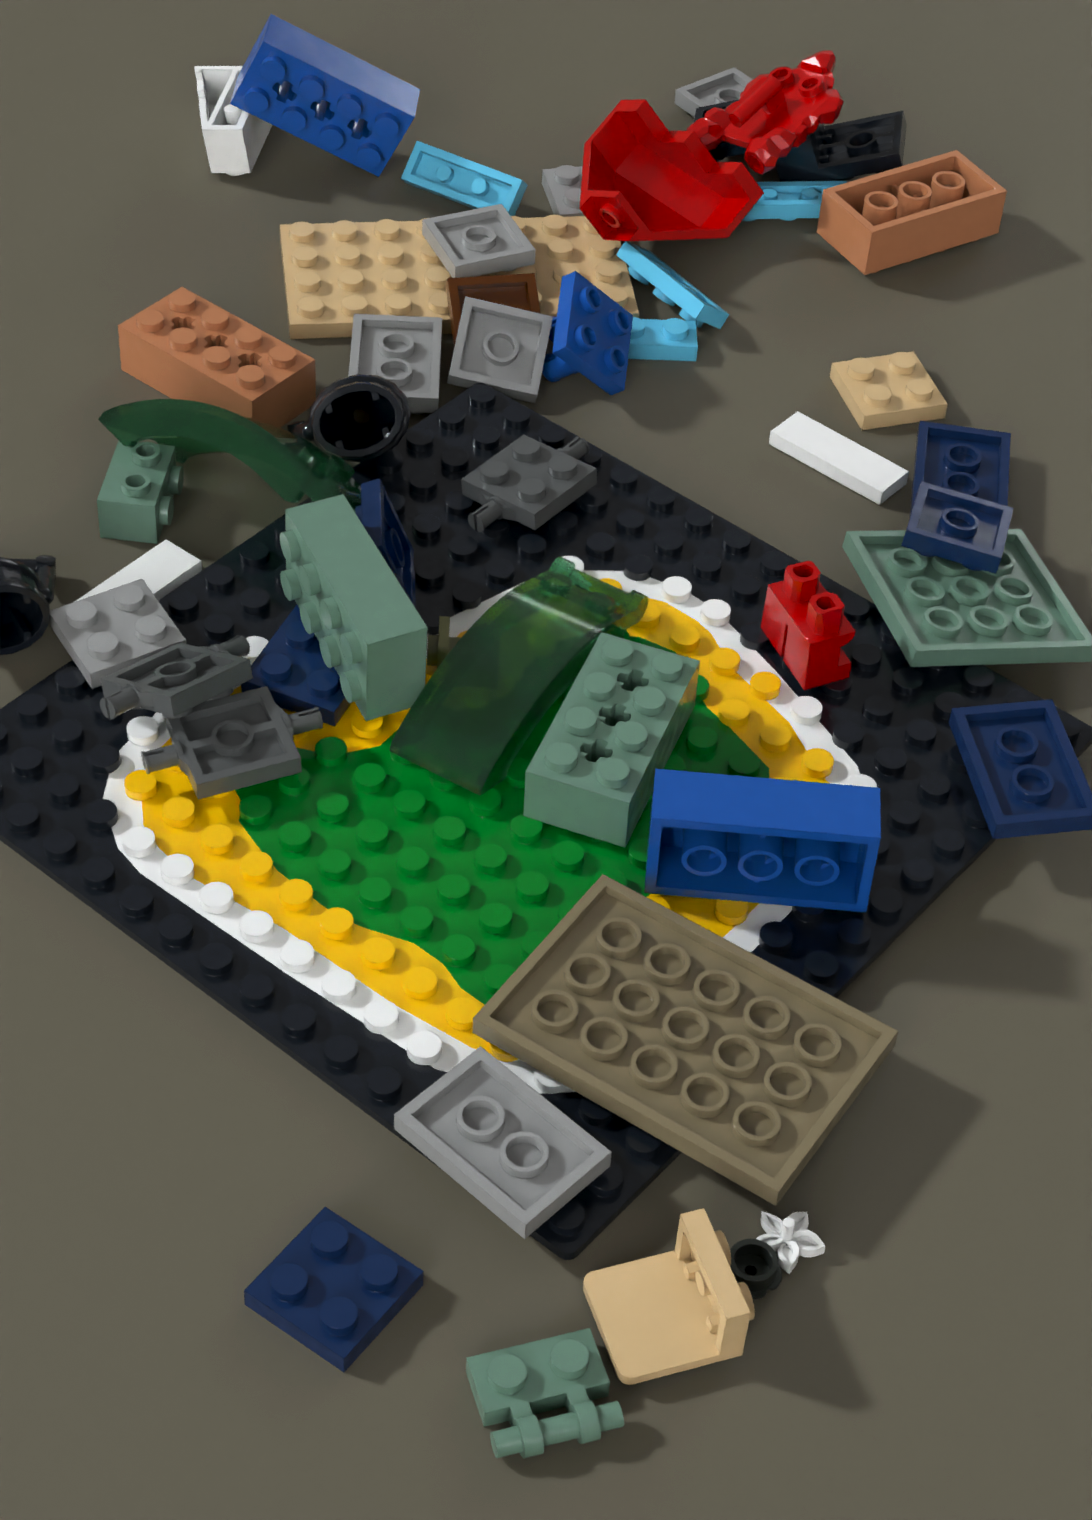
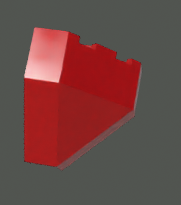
M646 99L621 100L584 144L580 210L603 240L654 241L728 238L764 194L742 162H716L694 131H669Z

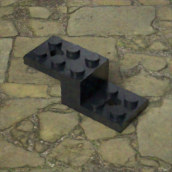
M740 99L696 108L694 122L703 118L708 110L714 107L725 109L731 103ZM904 111L827 126L820 123L815 132L807 135L804 143L799 147H792L786 157L778 158L775 165L780 182L848 181L855 176L870 173L877 174L903 166L907 126ZM721 141L715 149L709 152L715 161L719 162L725 157L745 154L746 148Z

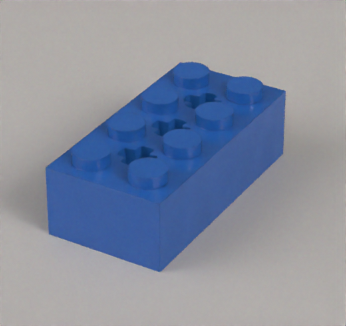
M270 14L237 77L230 104L379 177L415 118L420 89Z
M655 768L644 893L866 913L881 840L880 788Z

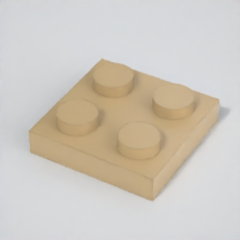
M914 351L896 352L891 355L869 358H854L848 361L833 362L831 365L830 379L861 430L945 418L948 404Z

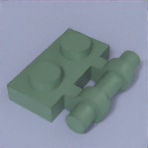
M590 1328L466 1358V1374L483 1426L486 1427L509 1421L511 1426L490 1432L491 1445L496 1458L520 1453L522 1458L525 1459L543 1454L545 1446L577 1439L579 1444L597 1441L601 1438V1432L624 1426L623 1412L618 1401L594 1406V1403L591 1401L608 1396L610 1381ZM565 1407L567 1411L565 1414L538 1420L534 1415Z

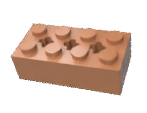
M958 150L823 189L817 233L864 275L876 273L886 268L911 262L921 257L943 252L947 249L997 234L999 232L1007 190Z
M184 287L173 291L118 325L122 371L253 446L309 409L316 400L314 358Z

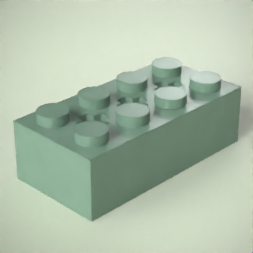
M344 494L285 509L286 531L280 533V545L286 559V570L280 573L282 589L286 598L289 601L295 600L300 608V616L308 634L314 633L317 637L321 655L328 668L334 667L340 676V684L346 700L349 703H356L366 721L424 704L428 627Z
M601 632L526 770L523 816L625 848L653 792L655 768L664 769L695 706L700 661Z

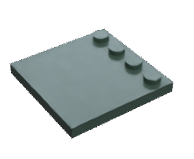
M1022 529L1008 530L1002 559L996 574L984 570H970L961 563L937 556H923L913 549L903 547L901 545L906 530L846 531L842 548L910 667L1092 662V635Z

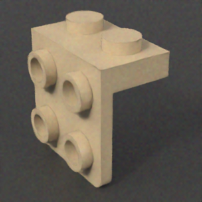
M704 1208L680 1214L675 1250L591 1271L584 1277V1294L616 1375L624 1384L633 1385L742 1356L748 1324L755 1316L752 1295L745 1282L737 1283L730 1267L731 1253L727 1239L721 1230L714 1231Z

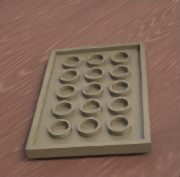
M604 874L600 876L473 1017L472 1031L477 1036L775 1206L895 1047L898 1031Z

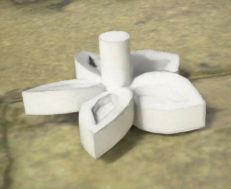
M761 1211V1226L766 1234L756 1239L767 1243L774 1251H778V1264L788 1274L795 1268L799 1256L811 1258L825 1252V1245L819 1236L808 1230L809 1220L807 1212H794L782 1221L773 1214Z

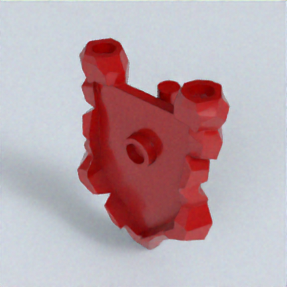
M831 50L819 51L801 60V63L796 68L779 67L771 71L770 74L757 76L740 93L739 101L731 103L725 109L714 107L708 110L703 118L687 127L686 131H694L708 151L715 149L721 141L746 148L744 159L749 167L759 174L768 172L774 168L779 157H786L792 147H799L804 143L807 135L815 132L820 123L832 124L838 118L844 101L838 90L833 89V71L836 63L834 53Z

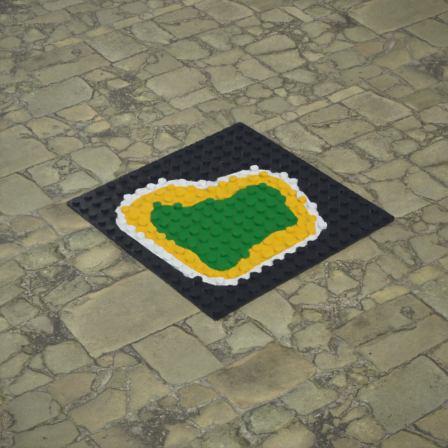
M476 383L408 429L399 444L386 454L375 459L360 462L299 505L344 494L355 512L356 506L361 505V484L380 478L414 549L416 610L428 627L427 648L428 634L439 635L440 616H450L449 637L500 639L498 690L488 688L436 687L437 666L427 665L426 654L424 704L366 721L356 703L352 702L335 727L323 723V729L293 735L294 744L301 756V773L198 800L188 776L178 766L150 772V774H147L146 769H144L141 751H149L172 745L171 736L166 727V718L162 716V713L147 709H131L116 716L114 719L106 718L100 708V700L104 697L102 686L92 689L74 661L71 660L0 709V841L428 1160L430 1159L394 1129V1114L480 1046L612 1152L610 1167L530 1234V1236L564 1260H572L610 1225L682 1152L472 1033L473 1017L602 874L837 998L996 840L992 838L951 731L949 719L952 708L1044 699L984 665L910 667L876 605L823 574L820 575V583L826 591L838 595L845 605L844 616L856 631L853 639L841 647L852 662L850 677L803 690L783 661L784 656L780 657L761 629L768 584L783 581L785 568L801 562L587 442L589 453L578 460L597 468V484L536 530L517 521L502 518L495 520L482 532H477V529L474 530L470 526L468 515L475 512L482 505L462 494L461 479L522 435L533 438L554 449L563 448L577 435L487 384ZM285 514L159 600V603L186 639V644L209 647L213 644H221L236 635H242L247 639L250 646L249 654L243 657L250 659V664L252 665L297 605L295 600L289 601L286 598L280 580L281 571L286 570V559L280 545V533L286 531ZM601 632L700 661L695 706L664 769L880 788L881 840L866 913L644 893L653 792L625 848L523 816L526 770ZM241 684L234 687L233 693L230 695L241 693ZM1056 707L1078 758L1092 744V727ZM283 709L285 713H287L288 715L297 713L294 711L291 712L286 709Z

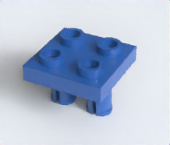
M576 271L562 276L557 316H553L549 338L553 342L552 353L545 355L542 372L550 382H557L564 377L581 373L606 393L614 395L625 389L633 315Z

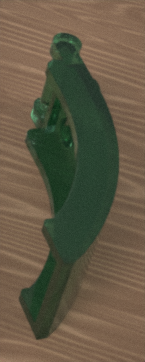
M181 399L145 400L113 407L104 411L98 419L126 447L133 448L137 442L147 439L154 440L158 444L175 446L176 462L184 463L189 457L200 454L229 453L253 469L285 501L291 503L300 501L304 494L313 502L344 494L354 512L356 506L361 505V486L352 478L355 473L354 469L344 460L335 455H327L309 441L290 431L214 405Z
M558 557L552 563L549 570L520 584L499 599L462 636L417 697L395 734L389 751L481 796L506 778L513 760L534 728L555 701L575 681L600 633L603 632L624 638L626 630L637 624L643 617L649 602L648 596L635 590L627 593L575 569L574 562Z

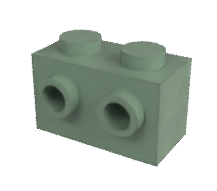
M118 440L97 498L100 538L158 544L163 526L171 525L173 519L174 494L180 495L183 488L184 469L183 466H176L175 446L155 444L153 442Z

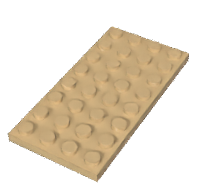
M548 215L535 218L511 216L535 248V264L519 267L513 271H500L481 275L535 273L541 314L557 316L562 276L576 271L631 313L633 317L639 318V310L627 264L616 255L622 246L621 241L603 240L586 216L563 217L560 215ZM383 219L377 222L342 220L335 223L316 224L301 221L293 224H280V244L290 339L352 337L354 314L442 318V334H452L446 293L447 278H452V276L422 235V219L419 221Z

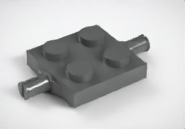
M522 435L461 479L462 494L482 505L475 512L468 515L470 526L474 530L477 529V532H482L495 520L503 518L517 521L534 530L538 529L597 484V468L578 460L589 453V445L584 438L580 440V437L577 436L563 448L554 449L533 438Z
M236 635L221 644H213L209 647L193 646L179 642L101 678L104 697L100 700L101 711L108 719H114L116 716L131 709H147L162 713L163 717L169 719L188 716L193 713L195 706L209 699H220L233 693L234 687L253 679L250 659L243 657L247 656L250 652L249 643L242 635Z
M265 686L224 698L205 701L195 706L193 713L185 717L166 718V727L171 736L172 745L149 751H141L142 762L147 774L178 766L188 776L199 800L301 773V756L294 744L293 735L323 729V720L318 707L288 715L275 704L268 687Z

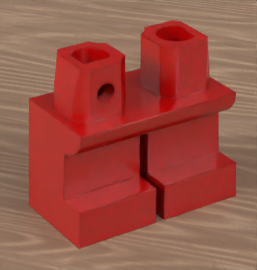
M804 561L787 566L783 581L768 584L760 627L780 657L784 656L783 661L803 690L850 677L852 662L841 647L849 643L856 633L844 616V603L837 594L826 591L820 583L821 572L813 561Z

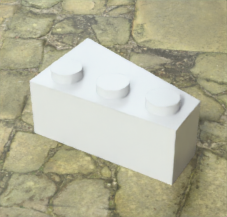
M194 66L201 126L211 173H226L230 176L251 173L272 127V124L230 104L237 77L243 66Z

